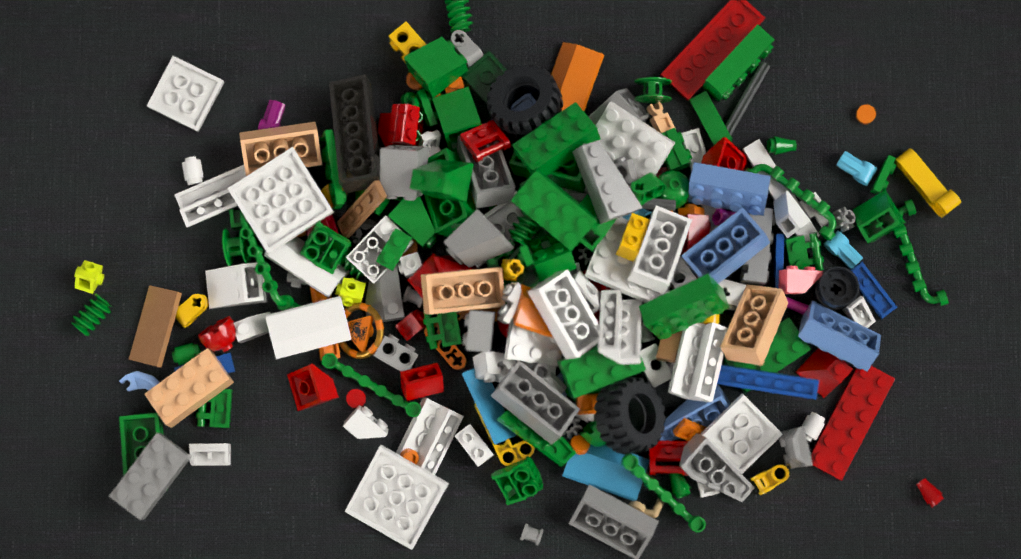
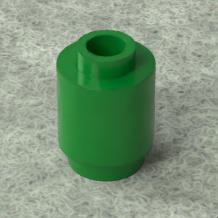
M198 343L175 347V351L172 352L174 363L178 362L179 366L185 365L199 355L201 349Z

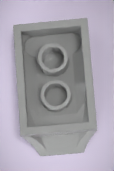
M804 426L782 431L783 435L779 438L781 447L785 448L786 454L783 455L785 465L789 466L790 469L813 465Z

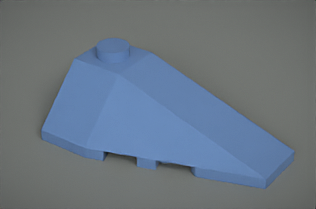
M718 384L716 385L713 402L687 399L666 418V422H664L665 429L661 433L660 441L681 439L673 434V429L683 418L708 427L730 405L721 387Z

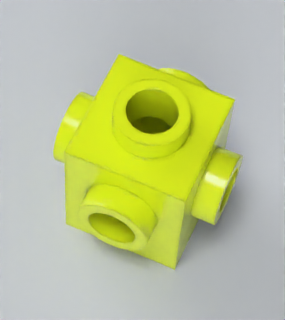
M84 260L81 267L78 266L75 271V288L93 294L97 286L103 283V266Z
M344 277L342 284L337 285L335 294L341 297L344 306L350 307L354 303L362 302L366 283L354 278Z

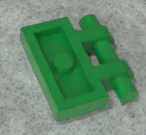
M817 232L809 234L810 241H805L804 235L784 238L789 266H798V270H804V267H810V265L815 264L816 271L823 270L822 263L824 259L820 253L819 246H821V242L818 239ZM807 248H812L813 257L808 258Z
M511 238L508 241L514 248L509 252L487 260V268L498 267L500 261L508 259L515 252L516 244Z
M457 311L437 313V317L433 318L432 314H424L425 319H423V323L426 325L428 334L426 339L429 342L430 350L438 348V340H442L443 347L463 344ZM434 323H439L440 334L435 335Z
M224 389L208 401L211 402L210 413H206V403L198 408V413H196L197 426L205 427V419H210L209 427L230 428L232 389Z

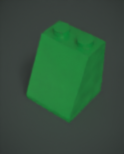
M443 37L404 57L410 74L432 98L468 71L466 65L468 61L461 53L458 55L450 40L446 41Z
M469 87L460 88L432 98L448 149L457 152L458 136L481 125Z
M438 159L413 169L409 189L433 198L466 202L474 164Z
M420 196L412 201L404 200L403 198L388 215L389 219L405 234L412 237V240L424 251L427 248L431 249L437 242V234Z

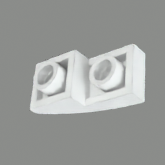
M512 282L503 290L504 295L501 299L507 302V304L500 308L497 318L503 324H509L516 312L521 293V284Z

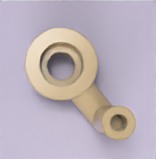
M657 499L652 510L646 509L638 501H631L628 505L652 518H657L664 502Z

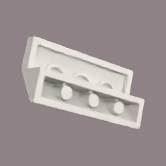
M244 165L175 194L180 207V213L187 228L238 206L227 188L246 177Z
M297 236L270 254L264 253L266 258L328 298L336 286L341 284L343 278L349 273V270L345 271L344 267L339 265L333 274L316 266L300 254L305 242Z
M601 290L599 353L619 364L641 363L642 315L639 306L642 305V301L638 299L622 300L621 290Z
M340 296L265 315L276 359L352 340Z
M713 322L707 325L696 323L687 330L682 331L668 393L684 399L713 402L724 355L720 346L728 330L727 327Z
M423 397L420 403L421 414L412 419L396 453L400 455L406 448L413 449L419 455L417 465L435 475L464 416Z

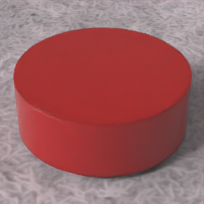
M352 389L348 392L346 401L352 408H357L359 405L363 406L365 404L366 396L360 389Z

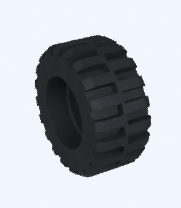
M524 64L523 67L518 65L514 66L512 70H505L502 76L499 75L496 78V82L492 83L490 86L491 91L487 94V108L492 119L509 138L513 136L517 140H520L562 111L561 108H563L562 94L555 79L546 69H541L540 66L536 65L531 67L530 64ZM528 93L540 95L532 107L523 111L511 110V106L519 97Z
M631 377L603 387L596 398L597 403L594 405V410L596 411L594 421L597 422L596 429L600 432L602 441L606 442L605 445L616 453L631 454L650 450L657 445L662 437L661 433L664 432V422H666V416H664L663 412L665 409L661 404L662 399L660 395L656 393L657 390L646 380ZM628 408H629L630 413H631L632 424H631L630 419H629Z

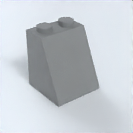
M627 88L616 91L589 116L596 126L609 102H613L643 122L651 117L644 107L634 100V96Z
M392 144L380 148V182L387 195V199H397V196L404 197V200L412 201L423 195V193L409 189L413 169L428 163L430 147Z
M478 209L444 241L449 247L446 251L460 265L465 263L469 268L509 252L514 248Z

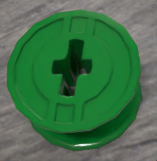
M644 77L634 80V83L644 86L643 95L634 97L636 102L665 103L672 100L671 97L662 95V86L671 84L672 80L661 77Z
M224 229L222 233V246L227 265L232 266L234 256L241 255L246 264L250 263L251 256L247 252L250 246L248 240L243 239L241 235L240 237L231 238L229 231Z

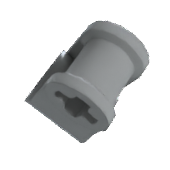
M456 30L452 33L450 41L455 46L457 54L461 53L466 58L468 68L483 57L481 49L464 31ZM455 39H457V40L461 39L462 42H457V43H456V42H455Z

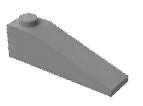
M396 265L393 271L388 269L374 284L369 280L365 304L375 308L383 322L404 319V305L398 265Z
M696 433L684 446L679 466L692 479L741 502L754 490L755 487L706 437Z

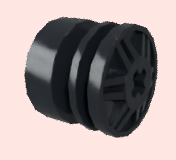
M837 266L828 269L813 285L815 302L835 312L844 309L859 294L860 285L858 278L846 267ZM830 289L837 290V293L834 295V292L830 291Z

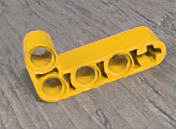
M909 148L895 159L898 168L939 217H944L961 203L958 195L953 190H946L913 149Z
M475 403L477 413L503 465L509 466L524 460L527 456L531 457L535 448L525 440L513 446L510 439H507L501 446L495 445ZM523 444L531 446L532 450L527 455L522 454L520 451V447ZM511 452L514 455V460L511 463L504 462V453Z

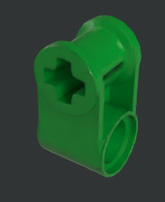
M650 172L644 177L633 181L630 189L639 203L643 205L659 197L663 193L661 191L666 189V185Z

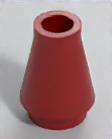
M926 478L917 484L926 504L932 508L944 499L943 493Z

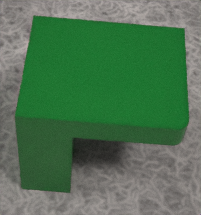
M229 209L230 223L233 231L240 230L242 227L240 222L241 210Z

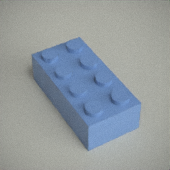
M694 162L689 183L688 202L696 205H708L713 208L730 209L734 212L743 207L751 215L764 216L771 176Z
M742 207L681 256L698 278L709 274L719 284L770 244L766 233Z
M813 300L801 318L798 337L804 342L811 343L820 350L829 352L838 359L845 360L856 368L865 371L869 370L879 355L880 334Z

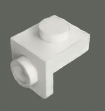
M427 131L420 136L418 146L430 147L429 157L441 151L439 148L441 139L439 131Z
M416 252L401 257V263H398L400 274H405L406 278L411 277L422 265L419 254Z

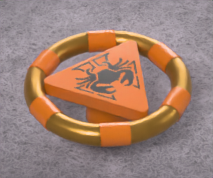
M354 303L352 306L344 309L346 318L355 310H362L371 314V316L348 322L351 339L361 352L351 349L346 341L340 342L339 345L347 355L356 359H364L372 356L382 343L384 326L381 316L375 308L365 303ZM374 318L377 335L375 342L366 350L368 339L374 333L372 326Z

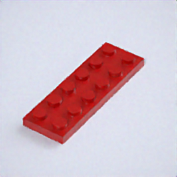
M730 0L660 76L672 80L670 85L689 101L704 85L705 80L757 24L760 25L765 20V17L746 0Z
M873 366L868 371L855 369L810 454L812 466L842 481L895 378Z

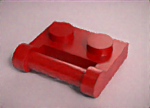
M493 120L460 134L461 142L472 154L475 162L483 160V157L501 149L506 150L511 147L509 139ZM496 140L499 141L498 143H496V144H494V145H492V146H489V147H487V148H485V149H483V150H479V149H478V148H480V147H482V146H484V145H487V144H489V143H491V142H493V141H496Z
M659 441L655 447L649 450V475L669 473L688 476L680 466L656 465V461L680 462L683 448L688 441Z

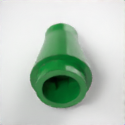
M775 136L767 140V151L773 155L796 151V140Z
M669 474L672 493L676 496V499L691 494L689 490L691 487L682 474Z

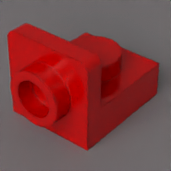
M417 309L395 326L406 341L426 327L423 323V319H425L424 313Z

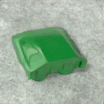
M318 221L304 243L300 254L316 266L333 274L347 248L350 246L351 241Z
M528 456L524 460L497 470L491 475L503 493L507 505L523 501L529 496L536 495L538 491L543 490L540 472L533 459Z

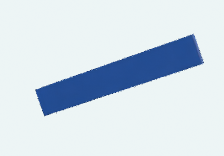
M721 364L717 384L816 400L819 380Z

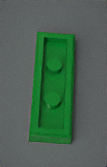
M707 91L691 98L690 102L713 145L723 137L733 141Z

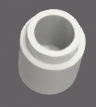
M196 157L185 158V162H182V167L187 184L196 185L203 183L202 178L204 176L201 160H197Z
M814 412L807 415L801 426H804L806 439L809 442L812 439L817 440L825 425L823 423L825 418Z

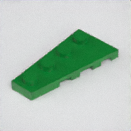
M325 130L319 139V145L323 147L321 158L322 162L327 164L325 176L327 180L331 181L328 189L333 209H341L345 204L344 202H346V193L342 191L343 174L339 172L340 156L336 154L335 148L337 147V137L333 135V130Z
M509 410L497 419V421L561 467L577 453L562 436L551 445Z

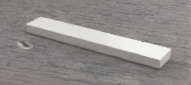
M699 128L681 133L684 138L683 146L685 149H689L692 156L690 160L691 172L694 162L701 163L702 157L706 154ZM701 204L705 210V215H709L711 222L709 233H711L718 227L712 221V214H714L716 209L723 208H713L712 206Z
M759 139L742 149L753 167L758 164H766L772 168L776 166ZM760 171L757 173L762 175H768L764 171ZM770 178L768 192L775 201L788 190L779 182ZM789 192V193L792 195V197L795 199V201L798 203V205L801 207V209L804 211V209L802 208V206H801L800 203L798 202V200H797V198L795 197V195H794L793 193ZM809 222L797 231L795 235H804L805 241H810L809 234L817 232L812 222Z

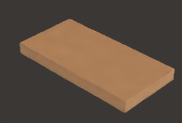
M149 285L129 360L162 367L182 293Z

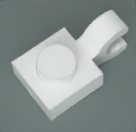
M814 192L815 197L813 199L820 203L821 199L819 198L817 193ZM802 201L799 202L809 219L815 216L821 227L828 224V220L824 216L819 215L812 207Z

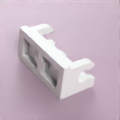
M189 444V455L192 456L189 460L191 466L231 465V444Z

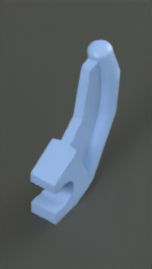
M140 371L127 374L119 380L121 384L127 380L130 381V386L126 388L127 391L147 389L149 391L160 383L153 375Z

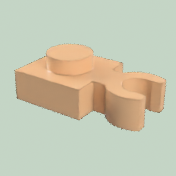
M657 102L654 107L650 104L647 107V112L653 116L650 119L653 128L660 133H664L675 128L669 114H663L662 104Z

